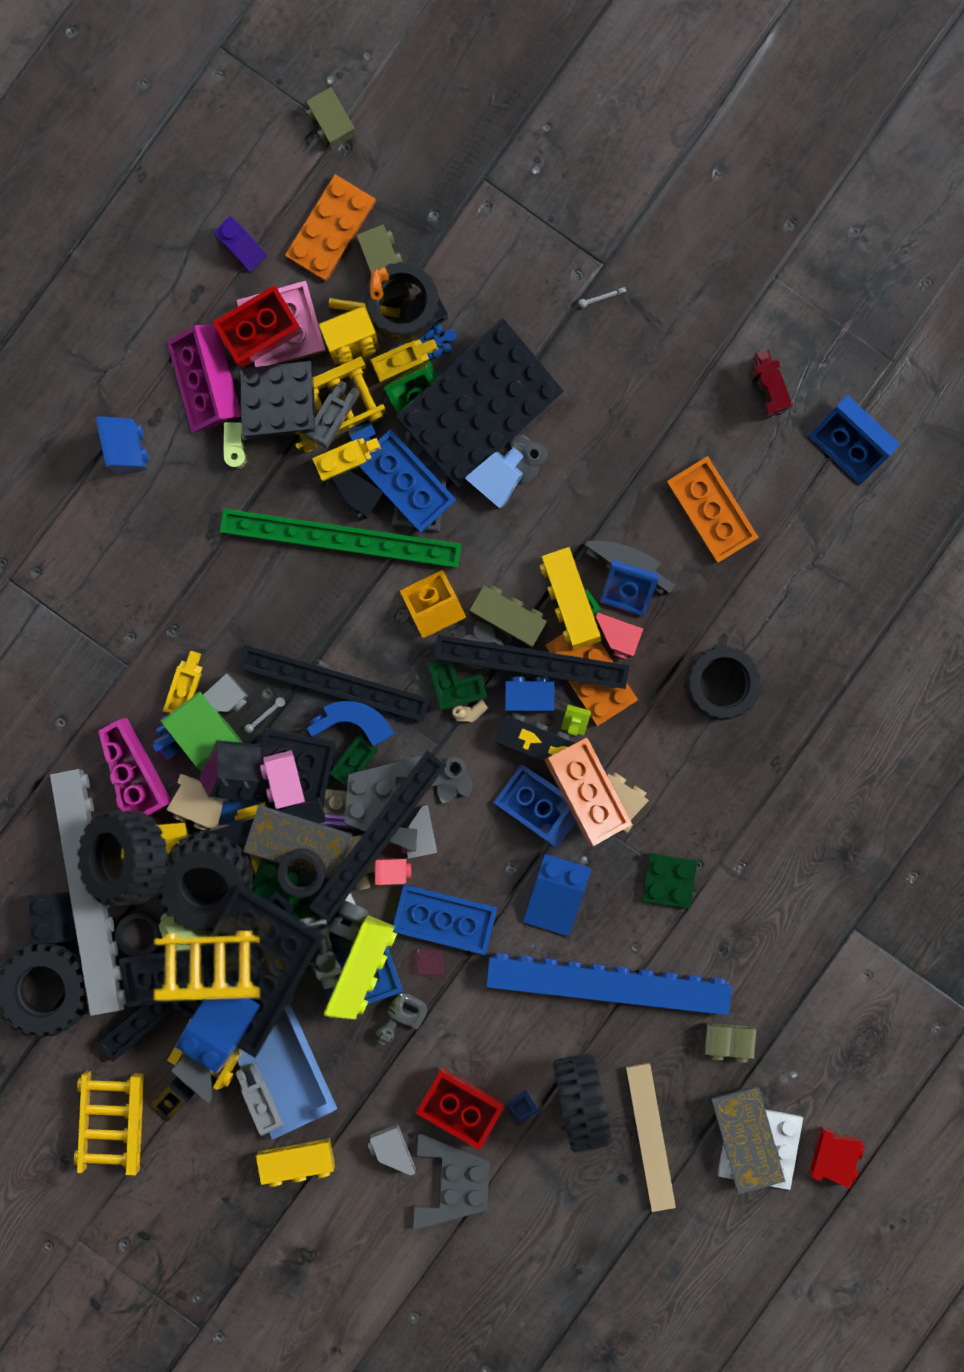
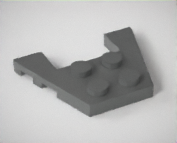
M422 756L348 774L344 823L365 832L395 793L396 778H406ZM399 828L389 842L416 852L418 829Z
M419 1132L417 1156L442 1158L441 1193L439 1207L414 1205L413 1229L417 1230L486 1211L490 1159Z

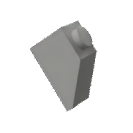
M225 674L203 694L212 706L220 712L239 711L247 703L245 699L248 697L247 693L229 674Z
M427 804L421 807L408 827L418 829L416 852L401 847L402 853H407L408 859L437 853Z
M398 1124L371 1134V1142L368 1143V1147L373 1157L377 1156L380 1163L410 1176L415 1174V1165Z

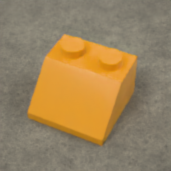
M443 570L400 590L422 638L466 618Z

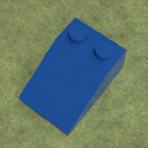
M96 417L106 466L119 476L147 470L146 463L149 462V455L147 449L142 447L141 439H144L142 425H138L134 419Z
M523 764L520 765L494 801L495 805L556 849L576 822L561 791Z
M544 853L523 922L569 936L585 892L591 867Z
M249 998L206 999L185 1028L175 1047L217 1074L228 1063L260 1005Z

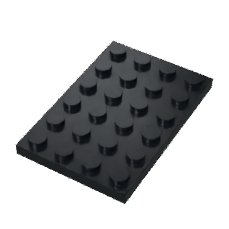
M500 318L401 409L395 417L457 488H460L468 481L465 479L467 475L493 453L499 452L562 394L564 390L506 320Z
M240 884L236 888L210 937L237 936V932L250 931L252 936L259 937V942L249 943V975L252 987H259L260 998L249 999L260 1006L237 1045L239 1049L256 1058L325 935ZM225 943V983L231 987H237L239 982V943ZM206 944L204 950L212 988V983H215V944ZM204 1000L177 1001L172 1007L192 1019Z

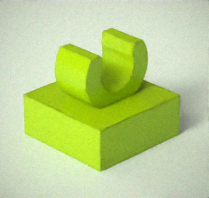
M567 705L561 729L568 731V734L577 736V734L584 736L591 711Z

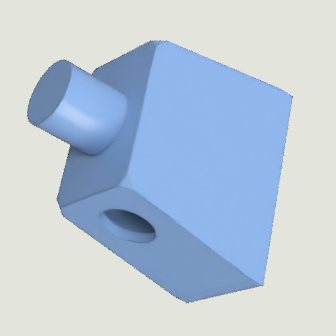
M512 448L505 457L499 452H495L467 475L465 479L496 506L502 508L507 503L523 475L516 465L524 456L515 448Z

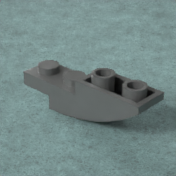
M587 541L584 546L588 549L586 554L596 561L599 558L607 563L605 567L609 570L613 560L659 574L656 572L661 564L659 561L629 546L607 541ZM659 574L654 591L661 595L665 592L668 595L675 584Z

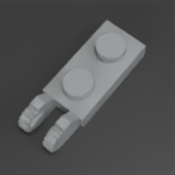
M253 1063L250 1065V1071L256 1081L255 1085L249 1087L246 1075L241 1069L236 1071V1075L242 1087L243 1097L258 1132L262 1136L284 1126L268 1086L265 1080L262 1079L257 1064Z

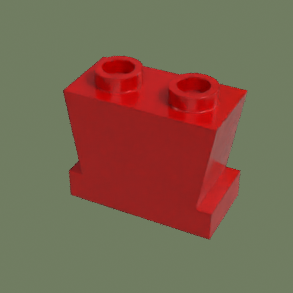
M821 1126L808 1172L813 1179L822 1181L824 1176L850 1189L851 1183H855L857 1179L858 1159L861 1160L864 1154L865 1147L862 1145L863 1141L859 1137L836 1135L831 1129Z

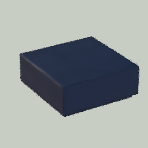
M526 1089L506 1102L507 1107L519 1124L539 1111V1108Z

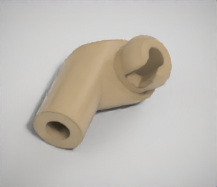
M479 700L473 707H454L452 715L457 721L472 723L489 707L483 700Z

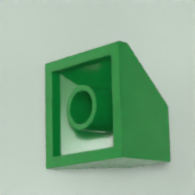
M427 360L423 364L404 372L384 386L396 412L398 413L438 375L430 360Z

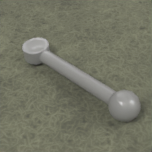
M623 287L588 300L581 299L578 301V306L586 308L588 304L625 294L626 289Z
M281 697L277 698L272 707L254 722L245 725V732L252 733L254 727L275 709L283 707L285 700Z

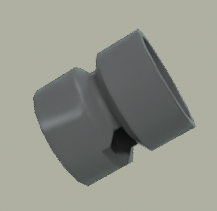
M344 901L336 912L337 917L332 918L328 926L329 933L355 943L360 932L359 925L364 923L369 911ZM343 919L352 922L350 928L342 925Z

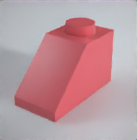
M597 613L595 620L609 649L614 651L613 655L626 660L628 656L633 657L643 628Z
M378 857L376 859L375 885L406 884L407 878H411V863H407V858Z

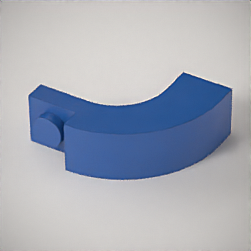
M341 701L323 707L328 716L324 718L323 715L312 719L310 721L311 726L307 728L311 736H315L337 723L352 722L364 730L373 746L395 735L388 721L378 711L370 706L353 701Z

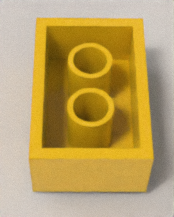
M365 306L319 324L335 365H342L360 355L368 357L376 353L375 349L379 348L377 336Z

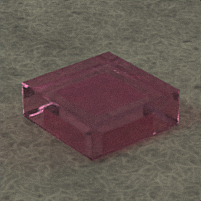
M419 949V974L443 975L444 950Z

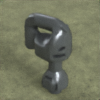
M398 993L387 1010V1014L390 1016L388 1022L375 1033L379 1036L376 1041L382 1045H385L386 1042L392 1043L395 1036L394 1029L398 1022L417 1030L426 1017V1004L408 993ZM407 1003L418 1009L417 1013L404 1009L403 1004Z

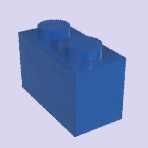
M510 677V681L505 682V711H554V682H549V677H535L534 682H525V677Z

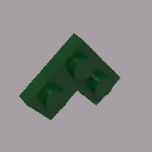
M439 660L428 663L440 710L487 698L481 674L457 680L453 662Z
M358 735L330 774L347 786L348 774L364 771V768L378 749Z

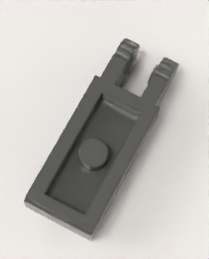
M340 381L332 394H329L315 417V432L306 433L308 439L327 449L360 392L359 389L354 387L344 401L340 398L347 386V383Z

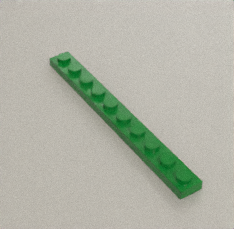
M224 508L220 533L453 568H458L462 546V544Z

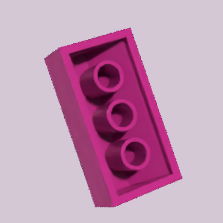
M213 324L194 325L168 340L167 344L191 433L222 426L224 422H232L240 418L241 410L234 382L229 370L221 336Z

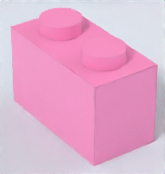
M292 750L264 757V765H260L263 779H269L271 788L266 789L269 803L274 802L276 809L305 802Z

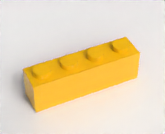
M567 547L542 556L544 564L539 566L544 579L549 578L551 586L547 587L551 600L557 601L559 608L555 609L559 623L564 622L566 631H563L566 644H572L573 650H577L601 642V636L570 548Z

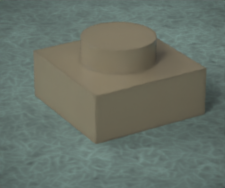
M326 789L324 813L345 816L347 791Z

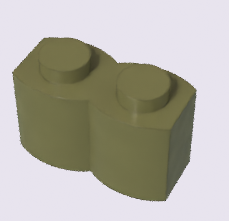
M706 1023L704 1053L709 1055V1059L724 1060V1056H730L736 1062H748V1059H754L756 1028L746 1025Z

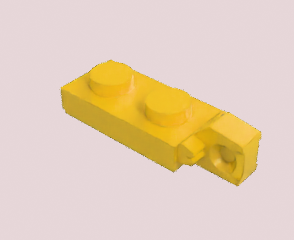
M421 339L413 340L370 361L381 383L429 360L428 354L438 350L434 339L423 344Z
M361 438L312 459L323 482L367 463L368 460L372 459L370 453L381 449L377 438L367 442Z
M190 651L187 662L181 661L180 666H177L163 712L172 713L195 695L203 668L198 666L201 657L200 653Z

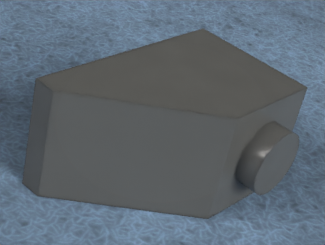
M185 1054L171 1072L209 1103L213 1098L211 1070Z

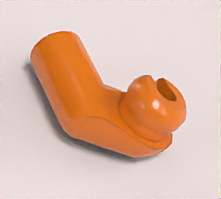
M376 268L371 274L370 294L374 300H379L383 296L381 282L389 279L386 268L378 270Z

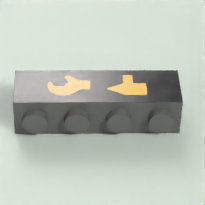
M512 713L511 716L506 715L495 741L543 762L550 756L575 744L569 741L571 736L557 731L556 735L547 732L548 727L538 722H535L534 725L525 723L526 717L516 713Z

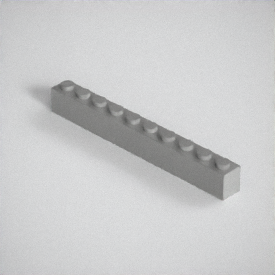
M80 769L50 774L90 1016L123 1010V1004H126L124 989L121 990L119 980H122L120 965L116 964L115 956L118 955V947L116 941L112 940L111 932L114 931V923L112 917H108L107 908L110 906L99 903L86 891V884H83L81 881V871L78 870L77 864L79 863L77 852L81 846L79 841L81 836L85 834L84 829L92 820L91 812L94 811L92 798H88L87 788H90L89 777Z

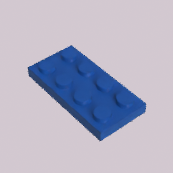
M390 429L378 440L381 449L370 453L372 459L359 467L416 529L422 533L455 503L456 499Z
M403 884L393 924L395 926L393 932L486 955L497 907Z

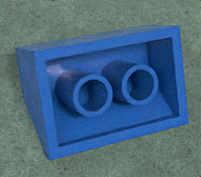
M848 395L808 435L859 485L884 463L900 445Z

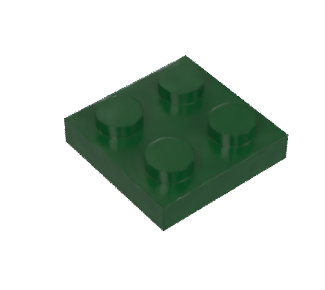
M649 853L642 901L691 908L698 860Z

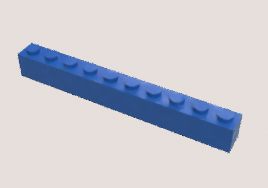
M495 952V956L489 957L486 984L488 988L729 1015L732 985L726 983L724 978L712 977L711 981L702 980V976L688 974L687 978H680L678 973L663 972V975H654V971L648 969H639V973L629 972L630 968L615 966V970L605 969L606 965L591 963V967L581 966L582 962L567 961V964H558L557 959L543 958V962L533 961L534 957L519 955V959L509 958V954Z

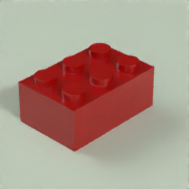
M276 285L212 322L240 369L302 333L300 325Z
M441 1066L417 1107L416 1114L480 1150L503 1111L504 1102Z

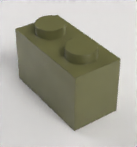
M332 87L306 101L308 106L306 114L312 124L316 122L320 130L317 133L323 144L328 143L331 149L356 136L355 127Z

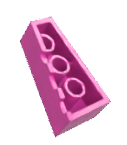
M128 718L119 719L99 730L105 759L109 764L111 772V782L114 784L117 795L118 808L121 811H141L149 816L168 806L172 800Z

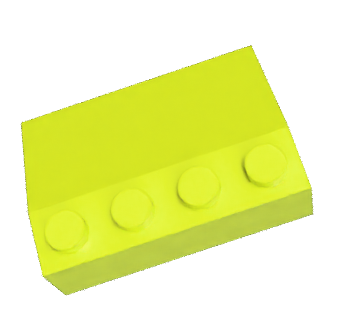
M367 916L325 1015L356 1019L358 1013L363 1015L368 1001L364 1000L367 991H373L378 980L374 977L377 968L382 970L387 956L383 955L386 946L392 947L397 935L393 932L395 926L372 916Z

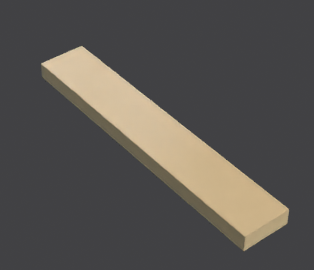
M650 1062L626 1066L651 1211L676 1208Z

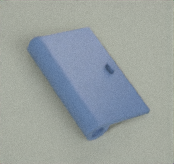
M288 1002L259 1055L254 1058L243 1051L238 1059L239 1066L246 1075L249 1087L256 1084L250 1071V1065L253 1063L257 1064L262 1079L265 1080L284 1126L269 1132L272 1140L338 1109L294 1010Z

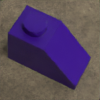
M231 216L213 232L216 239L250 273L267 257L266 253Z

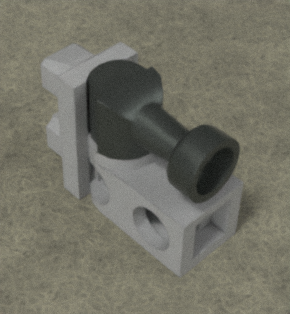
M320 915L300 919L325 935L309 964L316 978L321 981L324 989L337 986L336 975L341 974V968L331 948L329 927L326 920Z

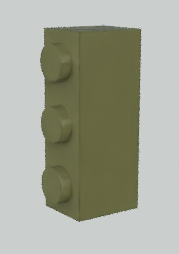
M384 224L357 234L358 242L371 274L376 268L378 270L391 263L403 262L400 253H394L392 245L396 244L391 230L386 231ZM398 282L387 287L383 291L381 298L383 306L409 298V289L413 288L412 284Z
M491 584L489 588L483 586L469 610L470 613L533 647L547 622L543 619L545 615L533 608L531 611L526 610L522 607L524 603L512 596L510 600L501 595L503 591Z

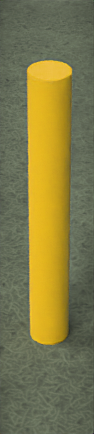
M330 298L328 307L353 311L363 306L366 308V305L360 302ZM379 305L383 316L400 318V308Z

